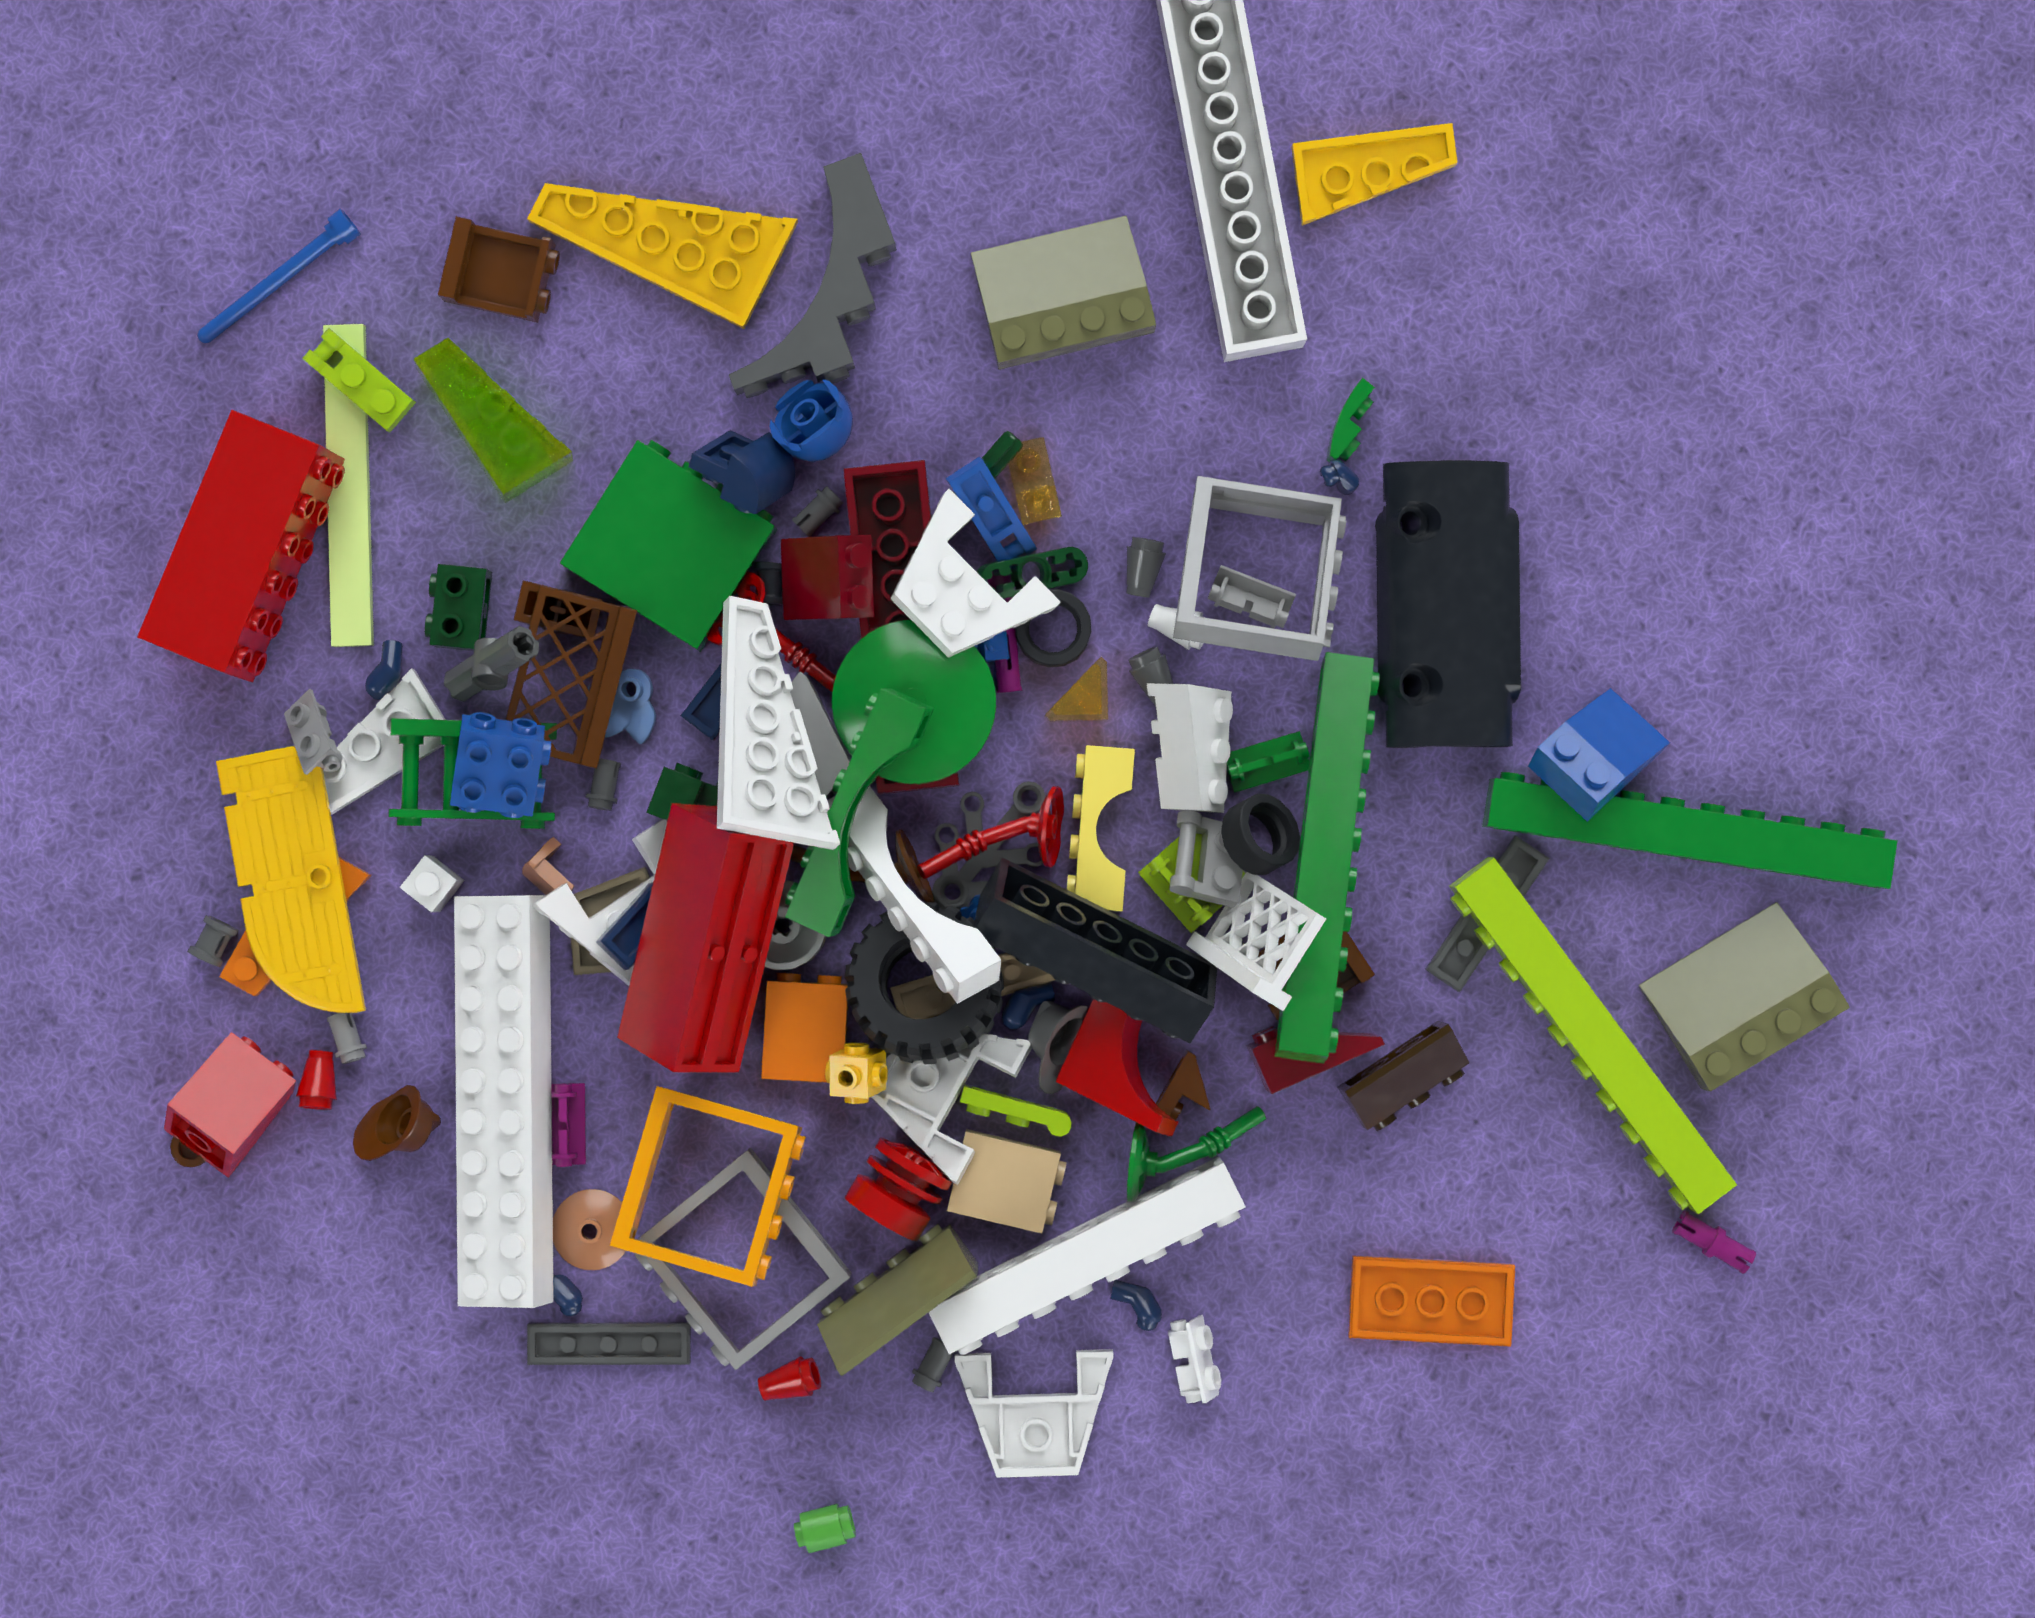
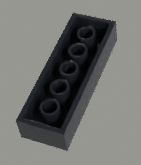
M1003 857L980 893L973 928L981 932L992 948H998L1014 956L1020 963L1026 966H1034L1051 974L1055 980L1062 984H1071L1087 992L1096 1001L1107 1002L1123 1010L1129 1017L1135 1020H1143L1160 1028L1164 1034L1171 1038H1180L1191 1043L1214 1008L1217 967L1205 958Z

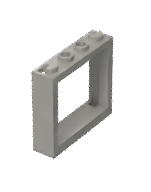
M1197 476L1173 638L1318 661L1322 648H1330L1334 627L1333 623L1327 622L1328 610H1335L1338 587L1331 586L1332 575H1339L1343 551L1336 550L1337 538L1343 539L1347 522L1346 516L1340 515L1342 498ZM1209 508L1323 526L1309 634L1194 616Z
M750 1147L640 1236L638 1240L653 1244L660 1236L742 1170L765 1197L772 1173ZM791 1197L788 1200H781L778 1215L783 1216V1221L829 1278L740 1350H738L668 1262L634 1253L647 1271L654 1269L661 1277L663 1282L659 1285L666 1296L673 1303L679 1300L689 1313L685 1315V1318L690 1326L699 1335L705 1332L714 1343L711 1350L720 1363L724 1366L730 1363L735 1371L847 1281L852 1274Z

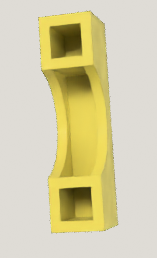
M1086 745L1085 754H1077L1075 778H1083L1082 794H1074L1072 818L1080 819L1079 835L1071 834L1069 858L1077 859L1076 875H1068L1067 890L1107 910L1123 911L1126 871L1114 865L1105 857L1097 841L1096 826L1103 807L1114 797L1132 790L1135 749Z

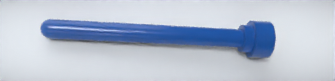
M341 208L327 218L329 223L324 226L325 231L203 326L197 334L199 341L202 343L213 341L337 243L340 246L344 242L349 244L361 235L360 231Z

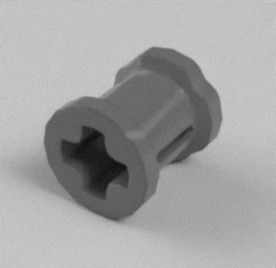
M206 915L203 920L206 925L196 944L190 945L187 952L209 964L221 967L223 963L221 956L231 936H236L239 930L215 917Z

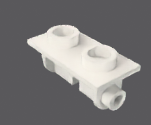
M1199 1315L1187 1323L1185 1319L1170 1322L1171 1330L1168 1331L1173 1359L1188 1358L1189 1362L1187 1365L1175 1367L1180 1394L1185 1396L1186 1403H1194L1201 1400L1202 1403H1207L1219 1395L1221 1387L1220 1371L1216 1365H1213L1210 1351L1213 1346L1212 1332L1209 1326L1205 1325L1203 1315Z

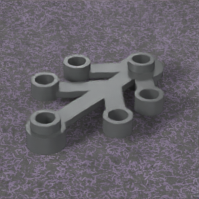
M1030 781L1018 785L1013 793L1014 804L997 825L1022 818L1026 814L1038 812L1045 799L1043 788L1039 784ZM1031 790L1037 795V801L1032 806H1026L1021 801L1023 792ZM968 792L961 798L960 807L966 816L967 833L971 835V831L975 829L979 832L983 830L981 812L984 809V800L979 793ZM975 796L980 800V807L977 811L970 812L965 808L964 803L968 797ZM943 823L935 830V840L940 845V853L954 846L955 840L959 837L957 828L951 823ZM945 827L951 828L955 833V837L950 843H944L939 838L940 830ZM1001 841L987 846V851L980 852L978 856H972V859L967 861L959 871L957 862L942 870L943 874L936 879L933 885L932 893L935 903H938V906L945 910L948 906L958 910L966 907L971 898L979 895L988 882L971 881L982 868L997 867L1002 857L1017 865L1041 866L1043 864L1042 859L1037 863H1033L1027 858L1028 850L1032 847H1038V843H1030L1025 848L998 850L1004 842ZM949 884H956L960 888V896L955 900H950L945 896V888Z

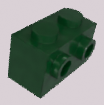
M438 564L437 573H432L429 581V596L434 598L433 614L428 613L425 620V637L430 638L429 645L436 648L474 651L475 642L481 638H486L493 572L485 568Z

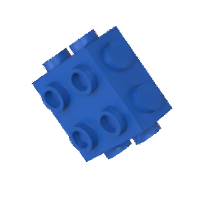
M483 712L471 715L462 714L450 805L458 806L461 810L471 813L487 810L499 812L501 815L509 818H520L523 815L533 816L534 803H543L546 779L538 778L540 765L548 766L552 741L544 740L545 726L537 725L535 721L525 718L507 721L496 719L493 715Z

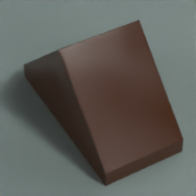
M522 581L513 618L514 621L530 625L540 584ZM552 588V589L560 590V591H563V592H567V593L579 595V596H582V597L594 599V600H597V601H601V602L603 601V600H601V599H597V598H593V597H589V596H585V595H581V594H577V593H573V592H569V591H565V590H561V589H557V588ZM546 596L542 613L550 627L571 616L562 600ZM570 602L575 612L586 607ZM594 608L578 616L590 637L595 635L600 610ZM574 619L553 631L584 638ZM540 620L538 628L546 630Z

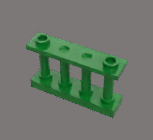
M391 718L390 736H399V744H403L401 809H388V817H397L398 826H422V818L521 820L520 828L545 829V821H555V813L541 812V803L538 802L534 803L533 816L523 815L520 818H509L501 815L499 812L487 810L471 813L459 810L458 806H451L452 784L462 720ZM541 723V725L545 726V731L557 724ZM557 730L548 735L550 740L554 741L557 739ZM424 737H440V745H444L443 810L418 809L419 745L424 744ZM540 765L538 778H542V765Z

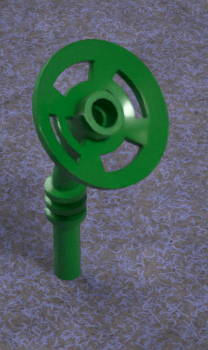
M1256 1106L1225 1127L1217 1126L1213 1131L1207 1132L1206 1136L1203 1135L1198 1139L1199 1143L1158 1157V1152H1150L1146 1130L1143 1125L1136 1122L1129 1159L1127 1202L1133 1203L1136 1200L1147 1176L1156 1177V1173H1165L1207 1156L1214 1158L1217 1154L1222 1153L1224 1149L1231 1147V1141L1266 1120L1265 1113L1260 1107Z

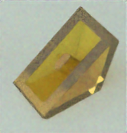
M1100 657L1044 717L1049 722L1107 721V662Z

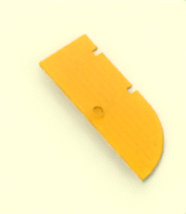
M295 746L216 761L221 794L236 793L237 804L224 807L238 887L252 885L254 896L241 898L240 901L249 944L259 965L282 991L305 1005L336 1013L366 1011L323 768L316 766L308 775L304 774Z

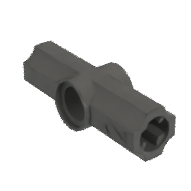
M521 626L514 628L498 639L481 638L475 642L472 656L445 673L444 686L448 688L452 698L463 702L482 690L495 691L504 689L508 684L509 673L538 655L539 642L535 640L531 630Z

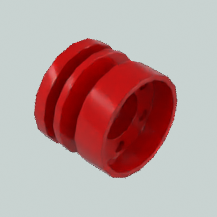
M880 1137L875 1148L889 1159L886 1162L876 1156L869 1155L867 1162L879 1173L877 1179L858 1174L844 1197L852 1206L874 1221L907 1239L918 1241L931 1219L918 1203L923 1199L930 1203L940 1204L942 1197L929 1188V1185L933 1184L948 1191L952 1181L927 1156L906 1144L895 1143Z

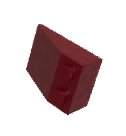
M1270 1026L1252 1034L1254 1042L1246 1045L1265 1090L1270 1094H1274L1383 1046L1385 1043L1381 1036L1373 1033L1339 1032L1336 1052L1329 1053L1324 1063L1274 1057L1277 1027Z

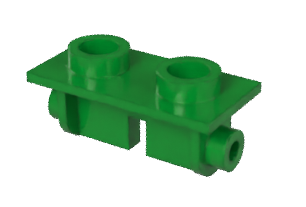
M1300 731L1231 751L1227 761V771L1234 793L1308 771V758L1310 755Z

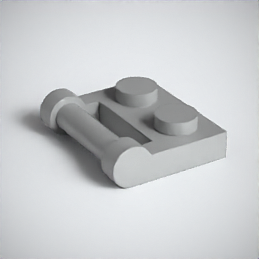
M1191 810L1178 812L1176 825L1180 828L1176 870L1175 875L1170 878L1169 890L1175 894L1232 908L1235 907L1240 901L1243 870L1230 858L1224 847L1221 834L1222 821L1202 817L1200 813ZM1196 833L1202 834L1198 881L1191 877Z

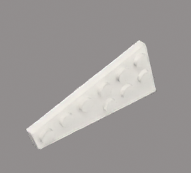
M729 596L723 602L717 829L834 850L840 845L837 831H832L827 811L830 809L826 795H821L815 775V771L818 768L800 709H795L790 693L793 689L790 676L785 674L778 653L781 650L769 606L767 603Z

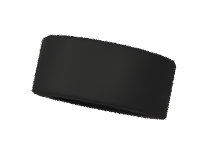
M1059 589L1050 591L1061 602L1058 606L1065 607L1070 611L1077 624L1075 640L1068 648L1060 652L1041 650L1034 644L1030 636L1029 625L1031 619L1015 627L1016 640L1023 654L1034 663L1049 668L1065 666L1077 660L1087 648L1092 632L1090 615L1085 605L1073 594Z
M1255 794L1229 808L1223 817L1221 834L1224 847L1230 858L1242 870L1252 875L1269 874L1293 861L1299 851L1300 833L1294 816L1279 799L1269 794ZM1249 814L1258 818L1270 833L1273 844L1272 855L1263 851L1252 837L1248 823Z

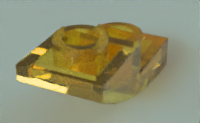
M1044 437L1022 441L1023 448L1008 464L1022 524L1062 516Z

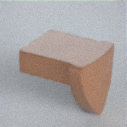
M554 837L549 839L522 868V874L545 895L566 883L571 891L574 889V885L548 862L562 845Z

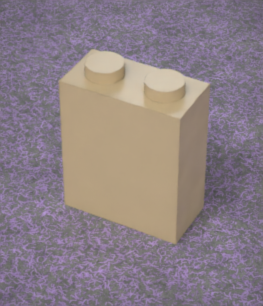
M966 1129L963 1144L974 1149L975 1154L959 1184L953 1183L947 1211L1041 1234L1044 1224L1052 1226L1057 1202L1050 1200L1054 1184L1062 1185L1067 1162L1059 1161L1061 1152Z

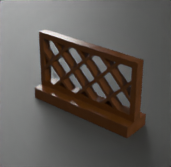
M540 585L528 629L531 630L535 640H539L549 634L561 655L542 666L539 665L534 657L531 661L536 670L527 675L529 661L518 667L505 720L513 721L529 713L532 720L537 725H541L533 710L554 698L566 719L546 730L544 740L551 741L548 735L568 723L577 739L573 754L558 751L553 743H551L550 757L597 769L637 610ZM546 596L562 600L571 616L550 627L542 613ZM570 602L586 607L575 612ZM592 608L609 612L605 629L590 637L578 616ZM574 619L586 640L565 652L553 631ZM541 620L546 630L536 635ZM602 637L600 649L598 651L593 641ZM589 644L597 658L596 665L593 670L580 677L568 656ZM564 659L576 680L555 691L543 670ZM539 673L551 694L530 706L522 693L523 684L526 680ZM592 676L588 690L583 681ZM579 684L587 697L585 708L570 716L558 695ZM519 700H521L526 709L516 714ZM582 715L578 730L573 720Z

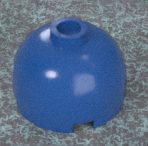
M822 379L824 383L814 384L812 380L803 381L790 388L778 400L775 406L778 414L775 418V423L770 419L769 425L772 437L796 459L811 462L826 460L835 455L846 444L851 435L853 415L850 405L845 396L829 380Z

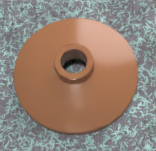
M598 1189L578 1191L566 1198L557 1208L553 1217V1243L560 1256L574 1267L584 1270H600L617 1262L626 1250L610 1246L622 1202L614 1195ZM586 1224H593L597 1228L595 1238H587L583 1234V1227Z

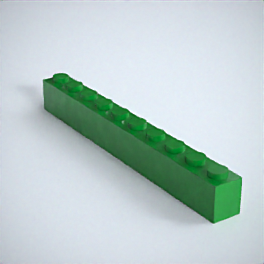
M1326 652L1321 663L1293 898L1320 914L1326 920L1282 988L1292 998L1284 1011L1280 1010L1274 1057L1324 1063L1329 1053L1336 1052L1339 1029L1332 1028L1333 1012L1340 1013L1343 1000V988L1336 986L1338 971L1345 972L1348 948L1341 947L1343 931H1350L1352 921V908L1346 907L1347 892H1354L1357 878V868L1350 867L1352 852H1359L1362 833L1361 828H1355L1356 813H1363L1366 799V789L1359 788L1361 773H1368L1371 750L1364 749L1365 735H1372L1375 721V711L1368 710L1370 696L1376 697L1380 676L1379 672H1373L1374 658ZM1303 923V924H1301V925L1299 926V928H1298V934H1299L1300 931L1302 930V928H1303V926L1305 925V923Z
M1501 772L1500 779H1489L1482 827L1878 889H1891L1898 840L1885 839L1886 831L1861 828L1860 834L1845 832L1846 825L1821 822L1820 828L1805 826V818L1781 815L1780 822L1765 820V812L1741 809L1740 816L1724 814L1725 806L1701 803L1700 810L1684 807L1685 800L1661 797L1660 803L1644 801V793L1621 790L1620 797L1614 796L1587 822L1542 779L1540 785L1525 783V775L1510 772Z

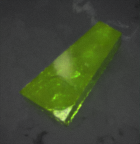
M449 338L444 339L413 359L418 373L504 503L509 502L573 461L572 451L564 443L556 439L540 421L531 416L516 402L515 398L494 382L478 364Z

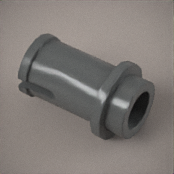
M828 486L822 491L817 489L815 492L818 495L796 517L792 518V521L808 537H812L813 533L834 512L837 514L841 512L838 508L843 502Z
M599 758L597 769H594L590 794L587 793L585 796L586 799H589L588 807L612 811L613 804H617L618 799L614 798L619 768L621 767L620 762Z
M933 1337L932 1343L919 1368H914L912 1371L915 1374L912 1382L932 1393L936 1386L941 1387L943 1384L939 1380L953 1353H948L942 1340Z

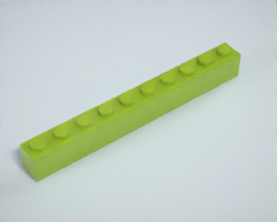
M1494 857L1485 858L1450 884L1449 887L1454 892L1450 900L1463 917L1469 914L1479 926L1474 930L1479 940L1488 950L1494 947L1503 958L1498 963L1503 972L1512 982L1518 979L1526 989L1527 993L1523 995L1524 1000L1536 1015L1543 1012L1552 1024L1547 1028L1549 1034L1561 1048L1567 1045L1575 1055L1571 1063L1585 1080L1591 1077L1600 1090L1595 1095L1609 1113L1614 1109L1624 1121L1619 1125L1620 1129L1633 1145L1638 1142L1642 1145L1648 1154L1643 1159L1650 1170L1658 1178L1664 1175L1671 1184L1672 1188L1667 1192L1681 1210L1688 1207L1689 1210L1700 1214L1736 1187V1182Z

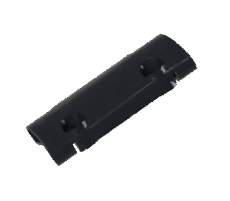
M1474 460L1383 464V502H1386V506L1383 507V511L1376 519L1375 529L1378 672L1380 674L1377 692L1385 705H1388V711H1385L1386 748L1431 746L1512 747V704L1516 702L1521 691L1519 519L1516 511L1510 507L1509 463Z

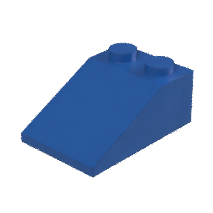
M1610 688L1565 721L1537 747L1528 767L1588 822L1652 762L1670 742Z

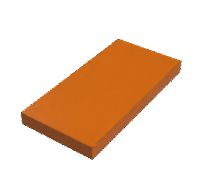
M1352 1255L1348 1337L1511 1347L1515 1265Z

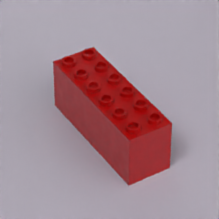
M231 410L137 638L222 673L254 682L255 677L260 675L265 668L267 662L266 650L271 638H275L283 623L281 614L285 604L296 593L298 587L297 576L302 563H306L313 552L314 542L312 539L317 527L321 526L328 516L329 504L327 501L332 489H336L343 480L345 468L342 465L345 459L317 443Z
M672 803L619 1027L618 1039L672 1072H739L794 842L717 829V806Z

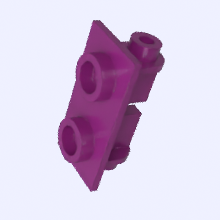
M585 1083L551 1084L552 1165H556V1167H569L586 1164Z

